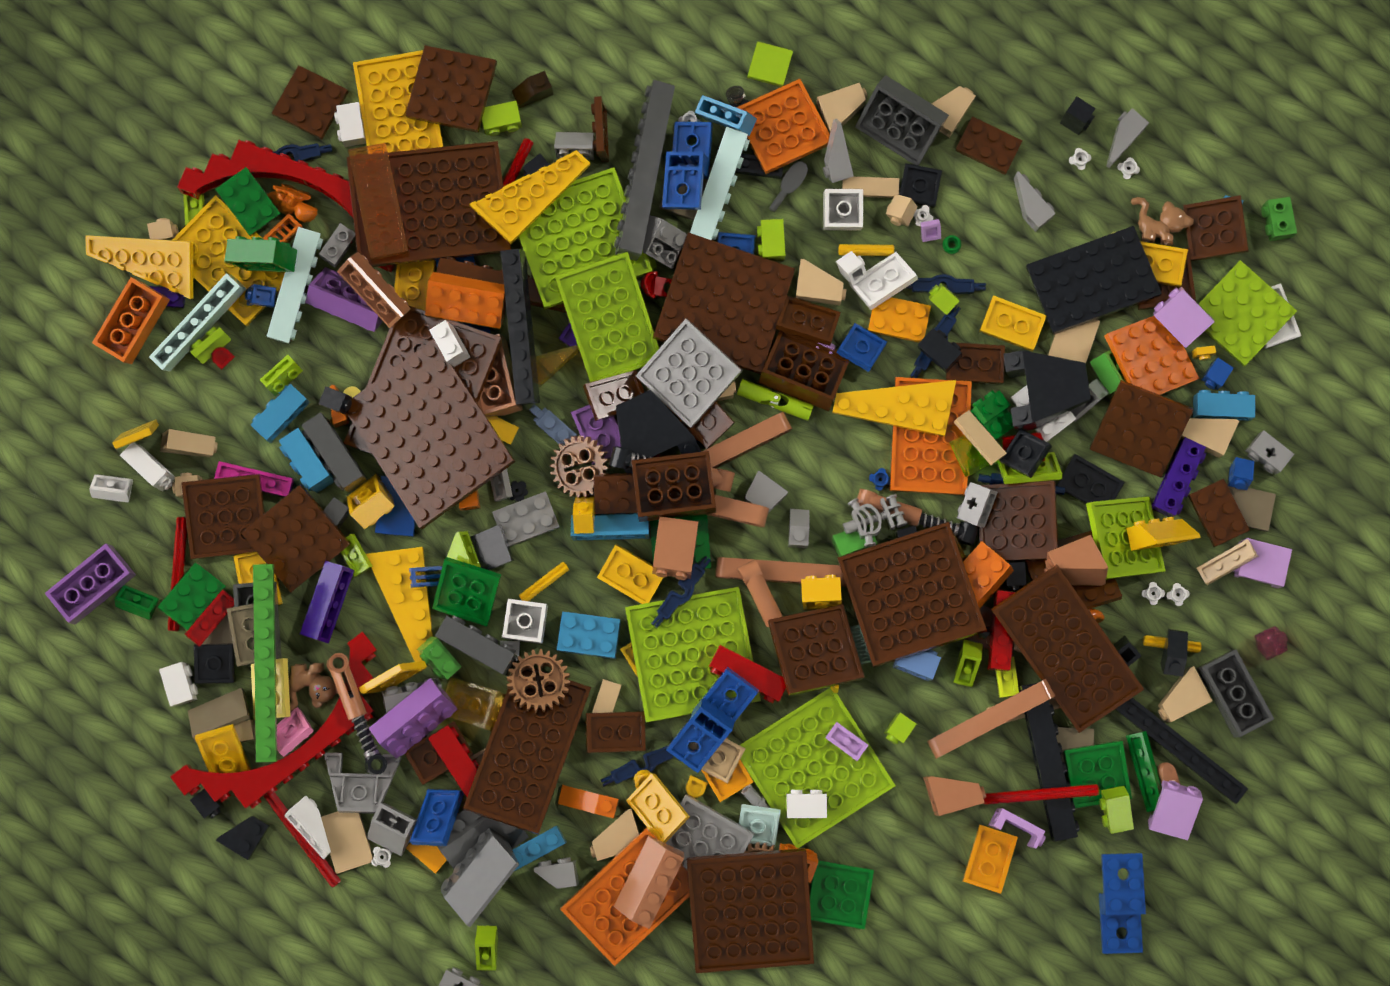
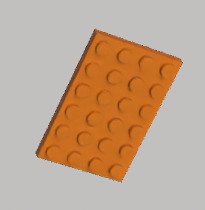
M895 377V387L953 380ZM956 381L945 437L893 426L890 491L964 495L968 483L969 440L955 425L954 421L968 410L971 411L972 381Z
M647 827L560 908L614 966L690 897L688 870L681 864L650 929L631 921L614 907L648 835L657 839Z

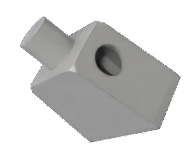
M758 471L744 500L748 503L769 508V513L787 496L788 491Z

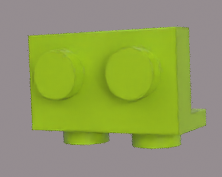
M219 325L216 328L214 326L205 333L207 336L202 340L197 339L190 345L192 347L190 349L191 354L202 364L211 358L215 348L224 347L231 341V338Z
M286 355L260 381L276 396L285 386L297 378L303 370L289 355Z

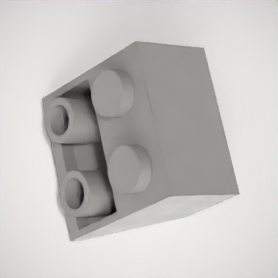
M556 132L554 149L557 160L576 150L589 162L594 160V133Z
M649 215L643 253L672 269L683 248L687 234L667 221Z
M380 803L371 820L367 839L402 856L411 839L417 819L387 803Z
M571 857L561 858L558 860V863L554 864L551 863V860L541 861L538 863V866L534 867V872L556 889L573 887L579 884L576 860L571 861Z

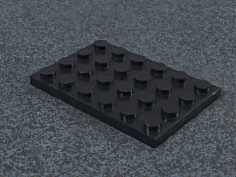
M1134 226L1026 265L1053 335L1162 295Z

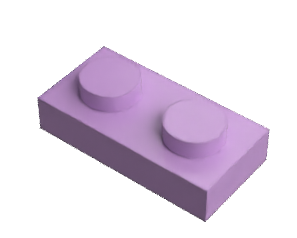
M838 722L834 724L825 737L856 761H858L868 747V744Z

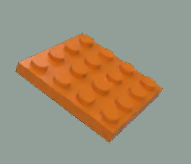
M801 79L736 107L747 111L757 118L752 132L747 139L750 140L749 144L765 174L810 155L828 145L830 133Z
M1155 316L1104 335L1125 381L1162 395L1200 379L1185 347Z

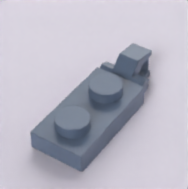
M535 404L529 409L536 416L533 420L536 422V425L557 444H565L564 439L571 440V436L577 437V434L546 408L541 410Z

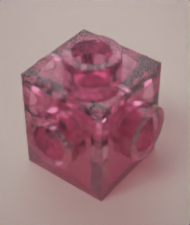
M1276 626L1255 635L1257 649L1267 660L1288 651L1287 635Z

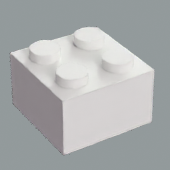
M825 189L823 192V230L861 231L863 228V189Z
M508 599L502 638L543 644L548 605Z

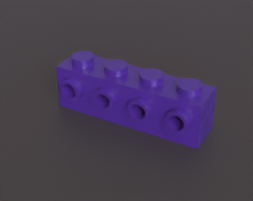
M1186 437L1180 440L1154 498L1152 510L1167 517H1174L1176 514H1180L1183 508L1181 502L1184 497L1187 498L1191 490L1189 484L1191 480H1195L1199 470H1196L1197 466L1205 459V446Z
M325 561L302 625L301 635L329 644L354 573L353 569Z

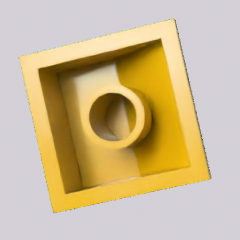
M377 474L347 496L350 515L364 529L374 525L381 516L390 513L395 506L393 497Z
M826 575L825 578L806 576L805 579H801L804 610L821 609L842 604L840 577H836V575Z

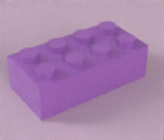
M106 543L45 592V594L66 621L76 625L136 576V574L115 548Z
M430 678L369 727V730L379 745L397 759L404 755L414 744L420 742L430 731L436 729L446 718L451 717L458 708L448 694Z

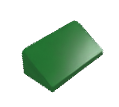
M123 585L114 601L115 607L150 620L159 602V598Z

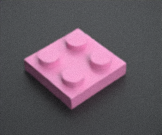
M298 707L290 713L291 717H286L277 724V750L283 757L293 751L299 743L308 738L314 731Z

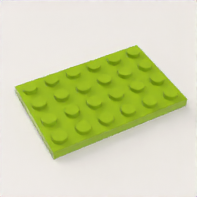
M628 252L620 253L554 276L590 382L642 368L659 350L657 340L653 339L654 331Z

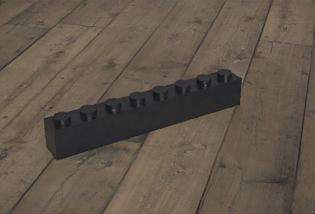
M522 249L501 251L516 404L540 403L526 255Z
M1037 683L1018 686L1019 693ZM1049 700L1024 713L1040 789L1070 787L1069 781L1066 782L1065 779L1067 768L1060 754H1063L1061 743L1057 742L1058 727L1056 723H1053L1052 716H1054L1053 705L1049 704ZM1070 798L1043 800L1051 840L1056 842L1078 837L1077 832L1080 829L1078 821L1074 820L1073 816L1075 812L1074 802L1070 801Z

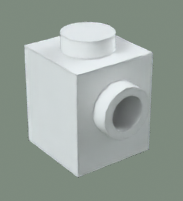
M852 251L836 261L840 273L852 286L868 276L864 266L865 262Z

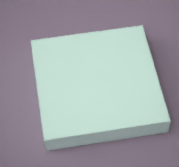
M746 804L741 805L739 824L755 833L750 841L751 844L759 842L760 845H763L767 842L768 846L775 845L780 809Z

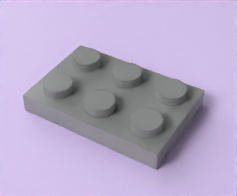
M546 491L492 512L496 524L502 525L509 547L560 528Z

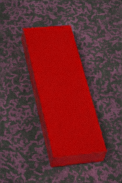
M222 589L184 635L200 647L227 615V609L234 607V598Z

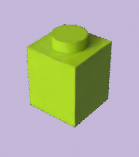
M942 283L939 286L935 285L929 292L930 301L946 315L959 302L958 297Z

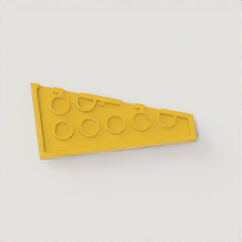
M576 150L556 160L555 163L547 167L544 166L539 171L531 175L528 174L504 186L503 189L486 195L485 198L477 202L470 203V207L512 244L590 166V162Z
M86 236V255L104 263L112 264L118 269L126 270L132 273V275L153 284L168 288L174 293L182 294L186 298L194 299L193 241Z
M956 380L836 393L832 413L945 437Z
M423 547L366 554L414 661H423L417 649L431 636L433 637L428 587L411 588V572L409 573V568L425 567ZM415 572L416 576L426 575V572ZM427 579L416 580V583L427 582Z

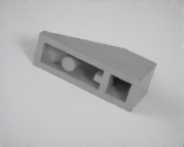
M1133 108L1128 113L1125 111L1118 118L1120 122L1116 127L1106 165L1108 168L1115 163L1149 124Z
M834 119L824 158L825 167H823L825 178H828L832 183L854 177L842 125L838 119Z

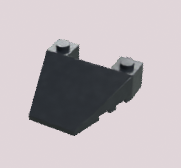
M1024 350L1003 354L1005 370L1010 378L1026 375L1030 405L1011 408L1013 427L1017 432L1020 429L1023 431L1037 429L1042 424L1054 420L1059 415L1067 411L1070 412L1091 400L1086 363Z
M651 389L616 405L620 447L631 449L633 453H638L639 456L645 455V457H653L676 445L681 454L701 452L693 433ZM632 467L624 469L626 474L633 473Z

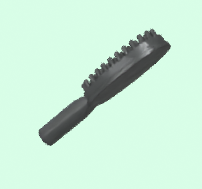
M796 162L786 172L781 182L782 190L769 207L770 211L775 213L787 194L793 193L801 185L808 171V167L804 162Z

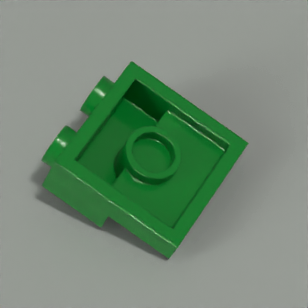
M992 390L984 396V401L980 398L972 404L974 408L971 412L991 436L997 440L1014 427L1012 414L1007 409L1011 406L1000 390L996 393Z

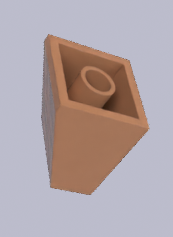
M659 517L652 574H656L658 577L673 576L679 580L691 579L698 532L697 521Z
M1091 535L1047 552L1044 572L1057 564L1071 585L1102 586L1106 583L1108 566Z
M932 776L923 777L932 809L936 816L985 803V790L983 786H979V783Z

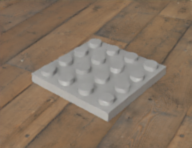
M685 319L638 372L636 377L692 428L743 370L693 323Z
M686 794L680 805L690 818L666 844L684 852L682 864L687 869V858L744 853L755 833Z

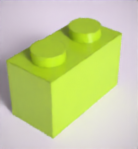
M517 101L485 107L482 122L486 135L497 136L500 132H515L522 128Z
M783 219L761 220L760 226H757V238L761 237V244H758V256L772 261H784L786 255Z
M901 712L897 713L884 731L887 735L886 739L894 745L898 743L903 744L916 726V723Z
M1120 786L1101 790L1102 798L1099 799L1101 810H1104V815L1102 816L1103 826L1107 827L1111 834L1133 830L1130 797L1126 788Z

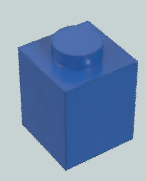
M1216 358L1201 380L1205 382L1204 384L1208 388L1218 390L1223 386L1234 367Z
M1235 457L1229 468L1228 486L1247 490L1253 481L1255 461Z

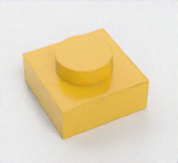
M1215 346L1197 347L1192 351L1193 359L1199 358V361L1210 360L1216 354Z

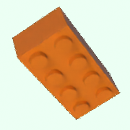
M432 272L428 280L425 316L501 328L506 308L504 284Z
M130 277L92 343L122 362L132 364L170 299L143 282Z
M982 541L963 561L979 609L1014 571L1008 562Z

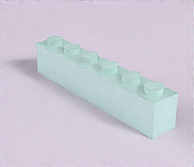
M726 127L702 196L701 210H697L690 233L709 240H716L719 232L716 226L718 221L722 222L725 214V211H722L724 204L728 205L731 194L728 193L730 186H735L738 177L734 174L737 168H741L744 159L741 157L742 151H747L750 142L747 139L748 134Z
M298 227L292 248L297 249L295 271L285 272L267 338L288 344L290 340L294 341L297 332L294 326L296 322H300L302 312L299 311L300 305L305 304L307 293H304L306 285L309 286L313 275H310L311 267L315 268L318 257H315L317 249H321L323 239L320 238L321 233Z
M226 273L149 358L162 370L171 371L192 348L190 345L197 339H201L247 288L233 275Z

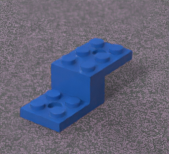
M675 122L672 152H666L663 209L701 210L703 179H709L712 122ZM691 137H696V144L688 145V140ZM686 185L688 188L687 192L679 194L678 189Z
M727 667L693 709L690 719L668 745L666 751L698 773L731 733L735 721L758 694L759 689ZM728 690H733L736 692L737 696L735 698H729L726 695V692ZM696 742L699 745V749L692 750L688 744Z
M1142 853L1101 854L1103 893H1099L1102 953H1143L1141 914H1146ZM1121 868H1125L1128 872V876L1124 880L1118 877V871ZM1120 927H1124L1126 930L1124 938H1118L1116 935V931Z

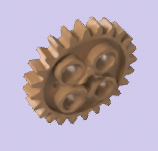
M579 435L578 439L576 436H571V440L564 439L565 444H558L560 450H554L557 456L551 457L555 461V464L550 465V467L555 468L551 474L556 475L553 482H560L557 488L564 487L563 493L570 491L571 497L575 495L577 498L583 495L584 497H589L590 493L594 494V476L592 479L589 477V470L591 469L594 475L608 474L606 469H611V467L607 466L606 462H609L610 459H605L604 457L608 452L601 451L603 445L596 446L598 440L591 441V437L584 439L583 435ZM586 450L589 452L588 460L584 456ZM568 455L572 457L571 464L567 461ZM593 461L595 462V465L582 467L580 469H575L568 472L565 471V469L569 467L579 466L581 464H587ZM573 473L576 476L575 483L571 479Z
M540 649L539 654L532 650V655L530 656L524 652L525 658L522 659L518 656L517 660L519 663L512 662L514 669L508 670V673L512 676H507V681L511 682L507 684V689H513L509 692V695H516L514 703L521 701L520 708L527 705V711L534 707L535 713H537L538 708L545 712L546 706L553 710V703L559 706L560 702L558 699L564 700L565 696L563 693L569 692V689L565 687L570 685V681L565 680L570 677V673H564L567 670V666L561 667L563 660L556 661L557 654L550 657V651L543 655L542 649ZM534 665L538 666L543 697L539 696ZM548 666L552 670L550 673H543L541 669ZM530 670L532 675L525 677L522 675V672ZM547 685H553L555 690L547 692L544 688ZM529 688H532L536 691V693L532 696H529L525 693V691Z

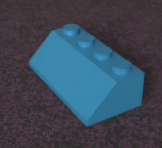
M638 513L595 514L594 533L574 534L573 515H571V538L573 541L650 539L649 521L639 522Z

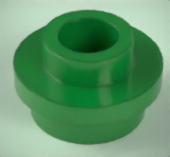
M949 235L943 240L942 247L946 253L955 254L961 249V240L957 236ZM952 242L955 244V247L950 248L948 244Z

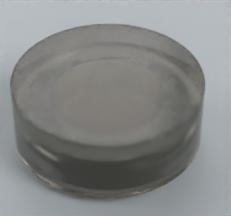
M741 86L728 88L726 91L727 101L732 104L742 102L745 98L744 89Z

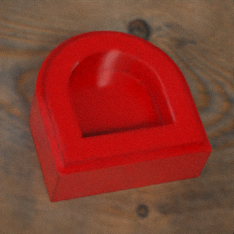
M217 347L211 354L212 361L221 370L235 358L225 347Z

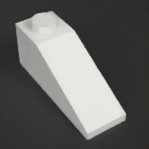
M305 796L290 808L284 816L314 850L325 859L331 850L321 815L315 801Z

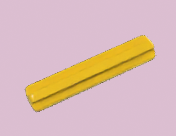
M840 244L838 253L839 255H846L852 251L856 256H890L894 253V245Z
M561 562L519 595L522 601H530L568 572V566Z
M1146 635L1143 638V645L1164 648L1166 638ZM1188 641L1187 652L1199 653L1201 651L1200 642Z

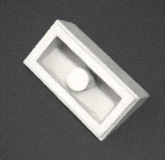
M95 474L89 488L91 497L129 502L133 479Z

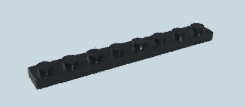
M1134 698L1129 699L1115 709L1141 731H1146L1151 739L1234 804H1237L1248 790L1246 786Z

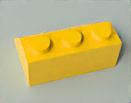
M1174 517L1163 518L1162 522H1160L1159 518L1152 519L1147 524L1145 520L1133 523L1134 526L1126 528L1131 551L1176 545L1201 538L1200 534L1183 519L1174 520Z

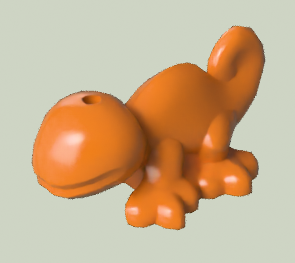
M283 183L281 187L272 186L276 191H272L267 195L282 214L287 215L289 213L291 215L295 213L296 218L302 222H311L318 214L317 208L302 202L303 200L311 199V195L308 192L297 190L293 186Z

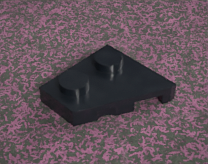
M251 816L218 837L216 841L249 860L270 825L255 816Z

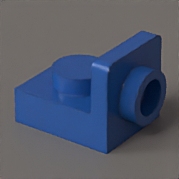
M257 284L251 285L245 292L247 305L273 308L275 305L276 288Z

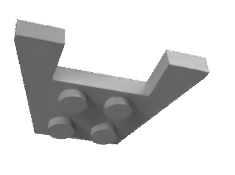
M325 753L324 757L338 812L375 814L379 804L383 803L401 761V756L396 759L391 754H383L387 761L386 770L381 774L371 775L342 773L343 754Z

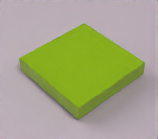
M757 41L747 78L783 87L793 51Z

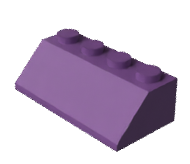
M325 267L309 284L305 303L312 305L314 308H319L331 315L338 316L373 332L382 324L383 321L338 272Z

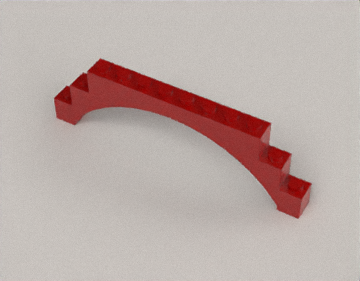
M238 140L231 159L224 154L216 155L212 153L204 174L198 168L193 167L190 169L186 167L177 186L180 193L199 199L201 194L220 186L247 167L254 178L289 180L311 187L334 200L353 218L349 181L344 180L339 174L333 173L331 175L326 173V170L323 168L310 167L308 163L302 160H291V157L286 154L280 153L278 155L273 153V150L270 148L257 147L255 143L249 140H245V142ZM395 265L377 267L392 273Z
M362 631L347 644L350 647L349 667L367 712L364 718L368 722L373 718L372 713L375 711L362 696L359 687L374 679L363 665V662L366 661L368 663L374 659L377 649ZM339 697L335 708L315 735L300 748L277 762L257 769L234 773L206 772L192 769L189 764H186L170 777L184 796L188 794L193 796L201 790L199 786L202 785L214 802L219 800L224 802L231 796L230 792L232 791L245 809L249 807L253 809L262 802L260 799L263 796L267 795L269 797L278 790L276 786L283 782L285 785L294 778L293 773L297 770L302 772L310 766L308 763L313 758L318 760L322 757L327 747L331 746L333 748L341 742L340 738L344 734L349 736L356 731L354 729L355 725L352 723V719L348 720Z

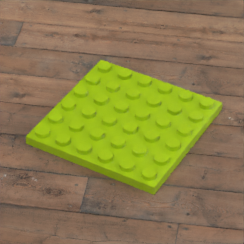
M615 167L575 180L519 236L544 309L563 303L554 277L555 275L615 255L614 241L616 236L619 237L620 232L617 230L619 220L623 217L621 213L622 204L626 202ZM643 250L637 261L631 260L636 278L653 272L647 254L643 253Z
M739 587L692 595L686 604L679 606L667 621L663 620L658 628H655V625L653 626L651 622L657 617V610L665 600L625 607L646 723L692 714L693 709L719 678V676L711 673V668L708 667L719 645L753 661ZM728 690L726 692V695L729 698H735L737 696L736 692L733 690ZM760 693L750 703L761 701Z
M831 688L740 744V746L745 748L740 760L770 808L781 810L779 822L796 848H800L896 786L842 700ZM836 722L868 744V747L858 761L825 738ZM791 790H802V794H810V790H822V794H827V818H786V794H791Z

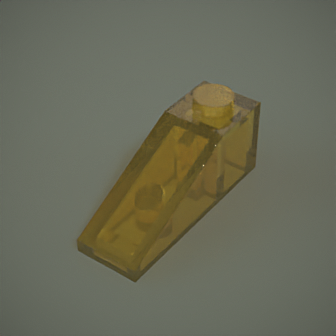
M577 345L536 356L539 387L545 384L580 352Z

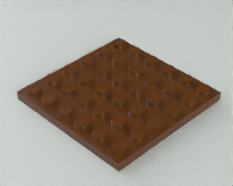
M688 232L653 339L666 342L685 319H688L738 367L761 374L795 268Z
M949 522L838 557L874 668L987 631Z
M806 848L687 858L696 973L814 964Z

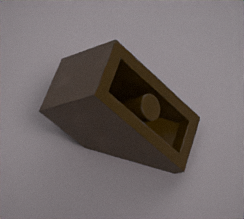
M545 71L526 78L512 90L519 108L554 95Z

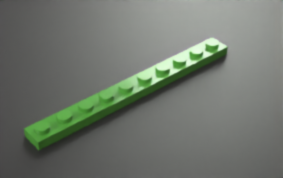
M274 564L253 565L256 762H277Z

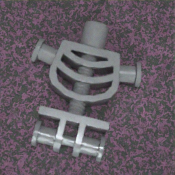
M890 495L886 498V501L890 503L888 507L885 499H880L883 512L880 513L871 504L860 506L858 498L851 500L848 505L853 508L851 513L853 520L843 523L846 535L858 531L860 539L865 538L866 543L864 547H872L876 545L873 542V537L880 533L881 520L887 519L891 530L895 529L893 519L897 521V528L908 524L903 518L904 512H899L898 510L901 504L897 503V495ZM878 522V528L873 531V523ZM867 525H870V532H866Z

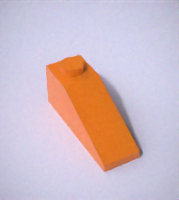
M562 785L558 800L560 805L610 818H615L619 802L618 798Z

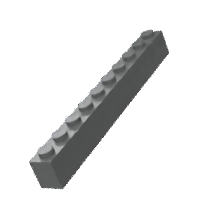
M653 80L651 85H647L644 96L647 99L641 109V113H644L643 119L640 118L638 124L640 134L636 136L634 143L637 149L632 154L631 163H633V168H630L627 178L630 180V183L626 186L624 196L627 198L626 202L622 204L621 213L623 217L619 220L617 230L620 231L619 237L616 236L614 241L615 255L628 252L630 259L634 261L639 259L643 250L675 89L674 85Z

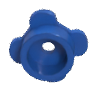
M884 468L878 469V472L869 476V480L874 483L875 489L881 491L885 485H890V477H888Z

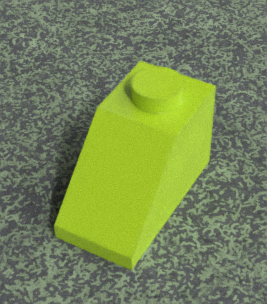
M468 531L457 532L447 557L481 567Z
M968 640L963 641L953 683L969 687L973 686L982 660L983 644Z
M477 925L475 938L477 970L496 971L497 926Z

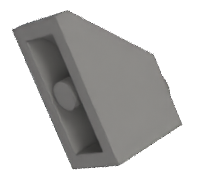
M1097 378L1089 384L1091 400L1071 410L1072 414L1076 417L1075 422L1109 393Z
M790 509L788 547L808 548L809 510Z

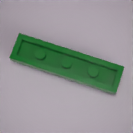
M1143 731L1126 735L1146 811H1154L1162 787L1147 732Z

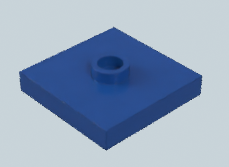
M854 323L836 353L869 372L886 346L887 341Z

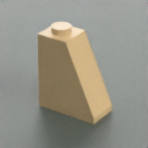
M860 83L817 97L816 104L829 133L831 132L834 119H838L843 126L865 106L868 96L865 88H862Z
M959 86L932 103V105L949 115L940 130L942 134L949 138L975 99V95L970 89Z
M801 259L796 298L807 302L840 306L841 301L845 300L846 289H843L844 283L807 260Z
M1190 418L1180 440L1186 437L1206 447L1205 452L1220 458L1225 454L1239 420Z
M168 429L162 433L160 452L211 457L213 453H216L218 443L215 442L214 436Z
M1194 666L1184 671L1183 677H1179L1158 704L1160 709L1158 713L1163 721L1166 720L1167 723L1173 722L1212 702Z
M632 808L625 811L592 841L593 846H590L592 857H596L597 861L617 855L639 835Z

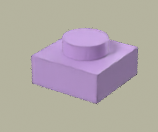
M939 219L920 223L921 239L923 242L941 239V223Z

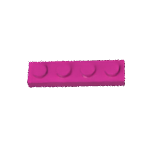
M221 461L218 462L214 479L260 474L262 492L286 497L292 490L293 478Z

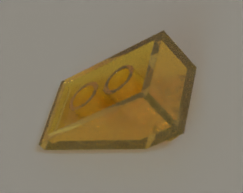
M450 677L445 692L458 709L449 718L492 732L505 694Z

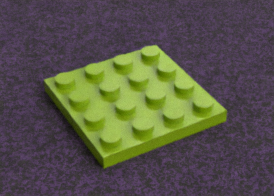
M1241 260L1198 304L1215 321L1205 332L1243 367L1297 312L1293 306Z
M1150 496L1086 503L1093 540L1108 566L1106 579L1155 574L1166 571L1161 547L1131 551L1126 528L1134 526V522L1145 520L1147 524L1149 520L1154 519Z

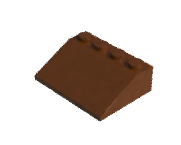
M779 331L758 383L829 411L849 360L837 354V349L835 348L832 350V348L818 344V342Z
M709 451L631 460L639 522L659 520V517L678 518L716 513Z

